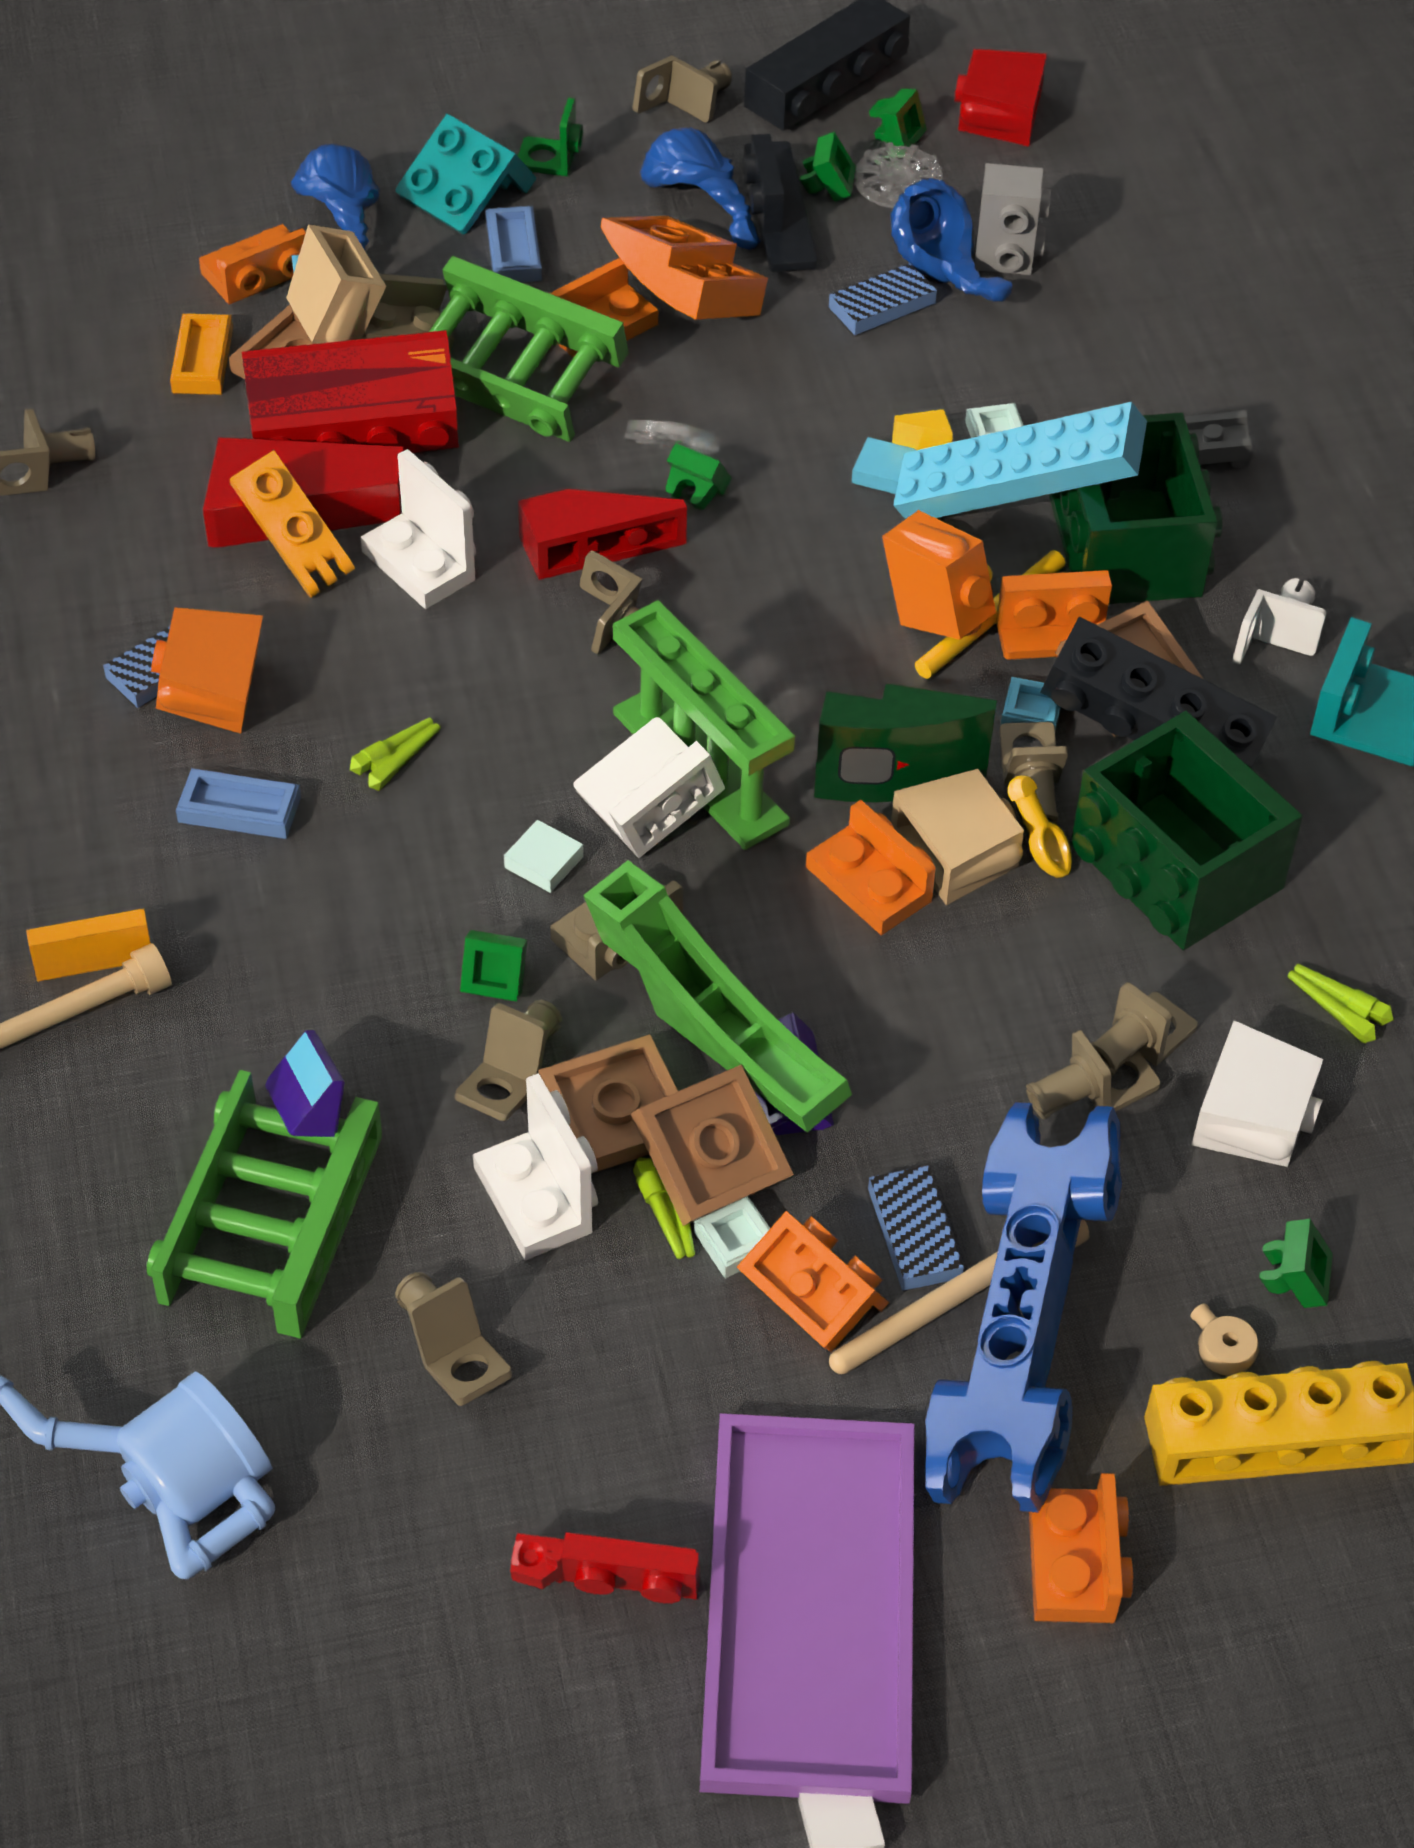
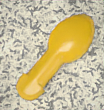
M1025 775L1016 776L1008 785V795L1011 801H1015L1029 832V850L1038 866L1044 872L1055 878L1065 877L1070 873L1072 865L1069 842L1063 830L1057 824L1048 821L1035 792L1038 787L1034 780Z

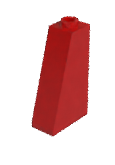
M218 437L203 506L208 547L220 548L269 540L231 486L230 478L273 450L330 531L386 523L402 514L398 454L404 451V447Z

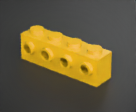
M1366 1361L1356 1364L1351 1368L1330 1370L1306 1366L1285 1374L1259 1376L1253 1372H1240L1230 1375L1225 1379L1195 1381L1186 1377L1174 1378L1163 1384L1152 1385L1144 1416L1159 1486L1414 1463V1386L1407 1363L1384 1365L1379 1361Z

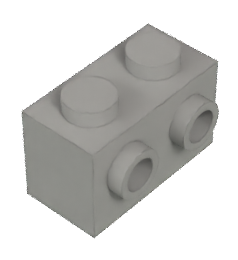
M985 163L975 265L978 271L1031 275L1033 257H1043L1046 227H1037L1038 218L1048 219L1051 189L1042 188L1043 168Z

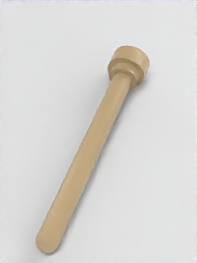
M154 943L139 948L130 953L131 959L122 962L123 969L0 1023V1049L132 990L136 994L147 991L149 995H152L172 986L170 974Z
M1085 1220L1080 1222L1075 1248L1089 1239V1229ZM1040 1241L1034 1244L1032 1247L1039 1246L1043 1244L1045 1241ZM998 1251L833 1351L829 1358L831 1369L838 1374L850 1372L990 1286Z

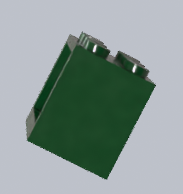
M1183 412L1143 415L1147 420L1138 476L1049 495L1069 571L1108 570L1112 584L1109 604L1202 597L1206 576L1212 575L1214 572L1213 543L1214 538H1219L1222 534V514L1219 506L1212 505L1209 472L1207 469L1200 468L1198 461V438L1195 433H1189Z
M1184 711L1083 770L1071 844L1074 846L1079 857L1086 863L1094 865L1112 883L1115 891L1121 897L1129 899L1149 918L1153 927L1160 934L1168 936L1184 951L1284 889L1303 815L1191 714Z

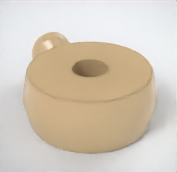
M1205 1303L1200 1304L1191 1312V1318L1202 1329L1198 1340L1200 1357L1210 1370L1220 1375L1230 1376L1235 1373L1245 1372L1251 1367L1258 1356L1259 1346L1256 1332L1246 1321L1233 1316L1216 1317Z

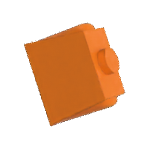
M920 510L882 536L900 625L961 640L966 635L976 633L981 628L982 623L996 613L982 540Z
M174 607L167 641L157 640L153 654L151 672L160 674L156 709L241 734L258 652L263 615Z

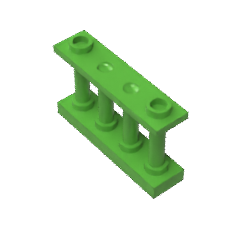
M452 256L442 269L450 302L429 332L447 330L449 338L467 311H477L492 317L462 362L450 357L455 396L529 425L534 431L543 436L549 437L553 435L570 442L575 433L567 403L595 362L603 361L618 368L621 366L629 354L623 322ZM517 327L535 334L505 379L481 370L509 328ZM560 344L578 351L548 396L524 387L552 345Z
M659 600L614 622L613 640L641 667V692L613 707V714L632 734H635L653 718L659 717L688 747L697 741L710 754L726 789L703 808L744 850L789 826L790 817L763 791L764 767L794 751L795 735Z
M239 1069L230 1092L223 1091L217 1100L214 1111L215 1126L164 1241L156 1240L151 1248L147 1261V1275L153 1279L158 1304L166 1306L171 1305L182 1278L266 1298L267 1305L273 1307L277 1333L301 1339L382 1139L379 1102L355 1097L347 1118H339L338 1131L335 1133V1137L292 1136L289 1134L277 1109L256 1104L251 1072ZM247 1128H253L329 1146L330 1153L332 1154L326 1168L318 1167L313 1172L237 1154V1151ZM227 1176L309 1196L311 1205L305 1218L298 1217L295 1222L216 1204L215 1202ZM204 1227L287 1246L290 1256L284 1270L276 1269L271 1274L193 1255V1252Z

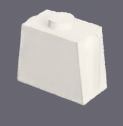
M1233 1021L1199 1113L1192 1146L1288 1167L1300 1131L1312 1134L1323 1100L1312 1095L1323 1059Z

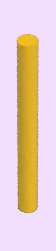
M1052 550L1022 575L1057 573L1065 567V559L1060 552ZM1000 593L993 598L996 613L983 622L981 628L976 633L966 635L961 640L945 637L915 662V669L921 677L925 679L932 677L996 624Z

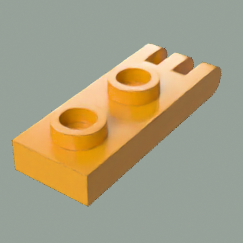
M274 450L230 478L231 486L310 598L320 593L316 581L310 576V573L313 571H317L328 587L338 581L327 563L330 560L334 559L338 568L345 575L355 570L350 558Z

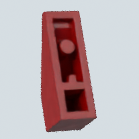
M564 489L518 500L519 537L539 580L582 570L585 557L590 551H595L615 562L687 544V505L682 499Z

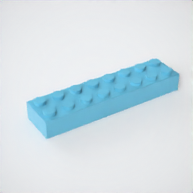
M1127 402L904 453L893 506L905 519L918 510L934 518L1138 476L1147 420L1133 402Z

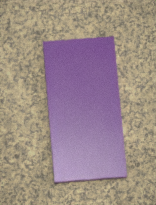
M720 1413L700 1792L799 1798V1793L872 1797L873 1802L910 1804L912 1792L914 1424Z

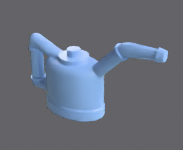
M197 1371L179 1382L177 1388L123 1427L58 1421L57 1417L51 1416L47 1419L13 1387L14 1383L0 1375V1404L24 1434L36 1444L45 1446L46 1450H54V1447L121 1454L126 1462L121 1466V1470L127 1482L120 1487V1491L134 1509L144 1504L153 1514H157L171 1571L178 1578L187 1580L202 1570L207 1571L212 1567V1562L256 1529L262 1530L266 1527L265 1522L273 1516L275 1504L257 1482L273 1469L269 1458L231 1404L214 1385ZM232 1496L237 1498L241 1503L240 1509L197 1541L191 1539L188 1526L199 1522Z

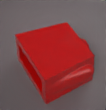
M974 49L967 75L959 74L956 84L954 101L961 103L958 130L1029 147L1043 91L1047 54Z

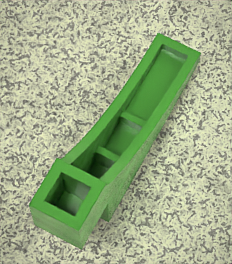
M627 860L583 895L602 942L639 970L656 1015L726 1070L742 1065L754 1092L803 1130L809 1132L852 1095L847 1079L793 1035L737 979L693 928L668 896L665 887Z

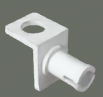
M1294 578L1285 582L1281 589V595L1258 589L1243 619L1232 662L1241 664L1253 638L1306 655H1314L1318 647L1327 612L1323 608L1312 605L1315 599L1313 586L1305 580L1300 592H1296L1299 578Z

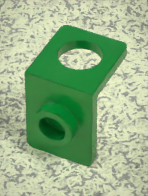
M568 97L560 121V140L531 136L523 138L518 157L531 172L568 176L574 154L580 153L583 142V125L576 124L575 98ZM537 150H548L553 152L555 157L549 161L540 162L533 160L529 155Z

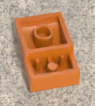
M669 216L602 218L601 229L625 266L644 286L676 310L696 320L759 316L761 314L768 277L733 263L737 244Z

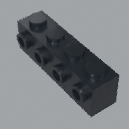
M857 0L747 67L745 69L744 107L780 130H787L907 54L910 15L885 0Z
M1080 616L1040 691L1041 694L1053 699L1061 708L1077 711L1102 724L1110 733L1126 736L1132 740L1138 739L1175 716L1187 711L1251 769L1277 716Z

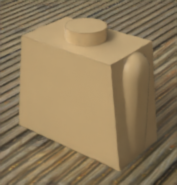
M308 224L287 294V300L312 343L362 339L387 286L353 231Z
M979 769L894 791L891 823L894 829L914 847L922 848L930 856L936 867L934 889L946 906L1019 866V861L1023 855L1022 841L1024 830L1016 820L1015 812L1009 801L1005 798L1000 799Z

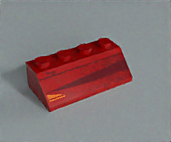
M447 330L241 351L253 439L404 447V451L408 449L412 453L459 448L457 409Z

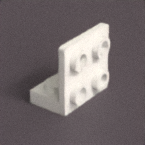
M406 449L398 454L402 514L361 536L362 552L423 608L427 609L475 581L474 556L476 555V547L473 542L472 527L474 510L470 500L463 492L455 491L439 477L431 464L422 462Z
M659 717L653 718L574 782L577 793L638 858L726 789L710 754L697 741L688 747Z
M538 1073L526 1078L529 1132L473 1154L474 1169L525 1261L591 1234L592 1207L598 1205L597 1194L591 1179V1173L597 1171V1161L588 1140L584 1136L576 1138L569 1127L570 1115L562 1095L557 1090L549 1092Z

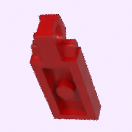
M569 1532L565 1533V1539L517 1533L510 1567L512 1581L540 1589L546 1588L554 1581L560 1584L564 1581L574 1582V1586L581 1591L598 1595L610 1594L614 1592V1588L640 1591L644 1598L666 1604L677 1603L681 1600V1597L697 1599L700 1582L699 1553H696V1549Z

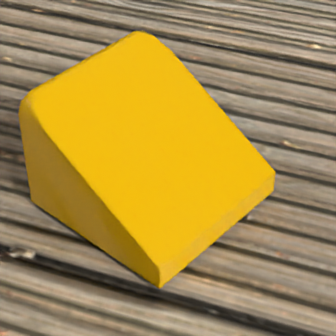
M944 409L894 416L892 443L920 450L953 441L952 429Z

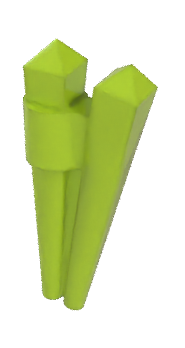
M428 717L383 741H377L361 750L360 753L352 756L350 771L361 776L366 771L372 770L368 777V787L380 791L441 728L437 723L434 724L432 718Z
M1299 963L1294 967V971L1292 970L1288 973L1287 977L1363 1044L1376 1040L1375 1025L1368 1020L1371 1019L1380 1026L1393 1021L1391 1006L1360 989L1355 990Z
M639 1157L633 1169L637 1179L636 1182L645 1202L650 1204L676 1258L682 1259L685 1255L688 1258L695 1256L690 1223L682 1225L657 1170H655L652 1159Z

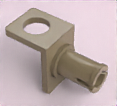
M671 55L638 71L633 111L640 114L668 101L701 121L709 122L713 119L717 92L727 89L731 84V71L727 64L723 63L720 65V60L713 61L703 68L696 69ZM659 75V82L655 91L649 97H646L649 82L653 77Z
M25 409L24 449L0 451V474L6 466L12 463L26 464L29 467L28 473L17 481H6L0 477V496L48 491L50 464L81 460L93 461L95 459V443L91 429L86 427L79 430L46 433L43 428H40L34 410Z
M590 551L585 557L579 585L586 592L610 605L597 623L591 651L599 655L613 638V623L639 610L636 608V602L642 578L595 551ZM596 571L609 574L616 581L618 591H611L601 585L596 577Z
M1051 722L1002 724L999 729L1004 785H1009L1010 781L1016 776L1025 775L1032 778L1038 787L1035 792L1048 821L1056 824L1059 819L1056 812L1054 783L1059 782L1067 761V746H1056L1055 728ZM1031 736L1038 739L1043 747L1013 748V744L1020 737Z
M1126 982L1119 991L1112 1027L1096 1041L1091 1042V1044L1108 1066L1111 1076H1113L1118 1071L1117 1069L1138 1051L1154 1066L1159 1065L1196 1031L1198 1022L1160 993L1152 992L1147 996L1133 984ZM1172 1021L1175 1026V1030L1172 1034L1168 1035L1170 1024Z
M535 1000L522 1013L504 1004L497 1003L491 1009L484 1060L456 1089L455 1100L500 1121H507L527 1100L526 1078L537 1074L538 1070L542 1068L546 1041L561 1028V1025L558 1024L562 1022V1016L555 1005L545 1000ZM496 1084L506 1088L511 1095L506 1099L492 1100L482 1096L477 1089L482 1085Z
M1078 1030L1072 1033L1070 1065L1036 1082L1027 1084L1026 1093L1039 1117L1047 1119L1051 1114L1085 1097L1090 1098L1095 1107L1112 1106L1115 1111H1118L1159 1090L1160 1079L1138 1051L1124 1063L1131 1066L1137 1072L1139 1078L1136 1084L1124 1090L1111 1087V1072L1082 1030Z
M415 1272L402 1279L397 1286L395 1297L398 1299L397 1303L401 1308L405 1309L409 1314L424 1368L457 1405H465L512 1378L511 1367L481 1335L468 1285L461 1277L439 1288L423 1272ZM469 1361H481L488 1365L486 1373L476 1380L464 1382L453 1377L456 1369Z

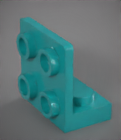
M446 114L397 185L395 191L400 197L461 234H466L498 187L507 190L511 184L527 194L537 178L514 152L451 115Z
M1351 617L1321 689L1310 735L1402 764L1414 766V676L1372 664L1375 648L1366 645L1372 623Z

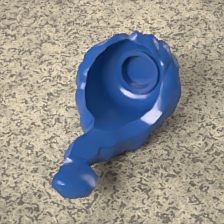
M691 127L673 128L658 136L649 151L646 152L645 160L643 161L640 171L643 182L649 187L654 188L676 183L697 185L719 203L726 212L733 216V222L729 230L737 247L752 250L760 243L755 226L751 221L750 206L746 204L745 196L739 192L738 185L732 178L734 174V167L731 165L732 160L723 157L713 141L698 129Z
M338 144L320 145L317 149L311 150L300 164V168L291 181V186L297 194L312 196L323 202L332 212L338 226L342 230L353 231L365 250V246L369 242L366 236L369 228L364 222V210L378 201L381 189L374 182L372 168L368 160L358 150Z
M923 179L907 187L904 194L899 195L898 202L890 214L892 237L902 257L911 263L921 274H927L938 282H952L957 289L964 291L965 294L982 296L993 302H1004L1011 294L1012 282L999 277L981 278L972 260L974 251L972 240L973 221L966 199L954 187L938 179Z

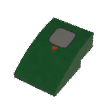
M887 683L885 684L882 699L826 691L819 722L814 798L844 802H858L859 800L871 803L893 802L894 791L979 769L986 779L997 700Z

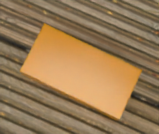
M182 314L170 378L172 393L222 395L233 333L232 315Z
M144 909L26 930L37 982L120 967L122 962L131 959V952L151 944Z

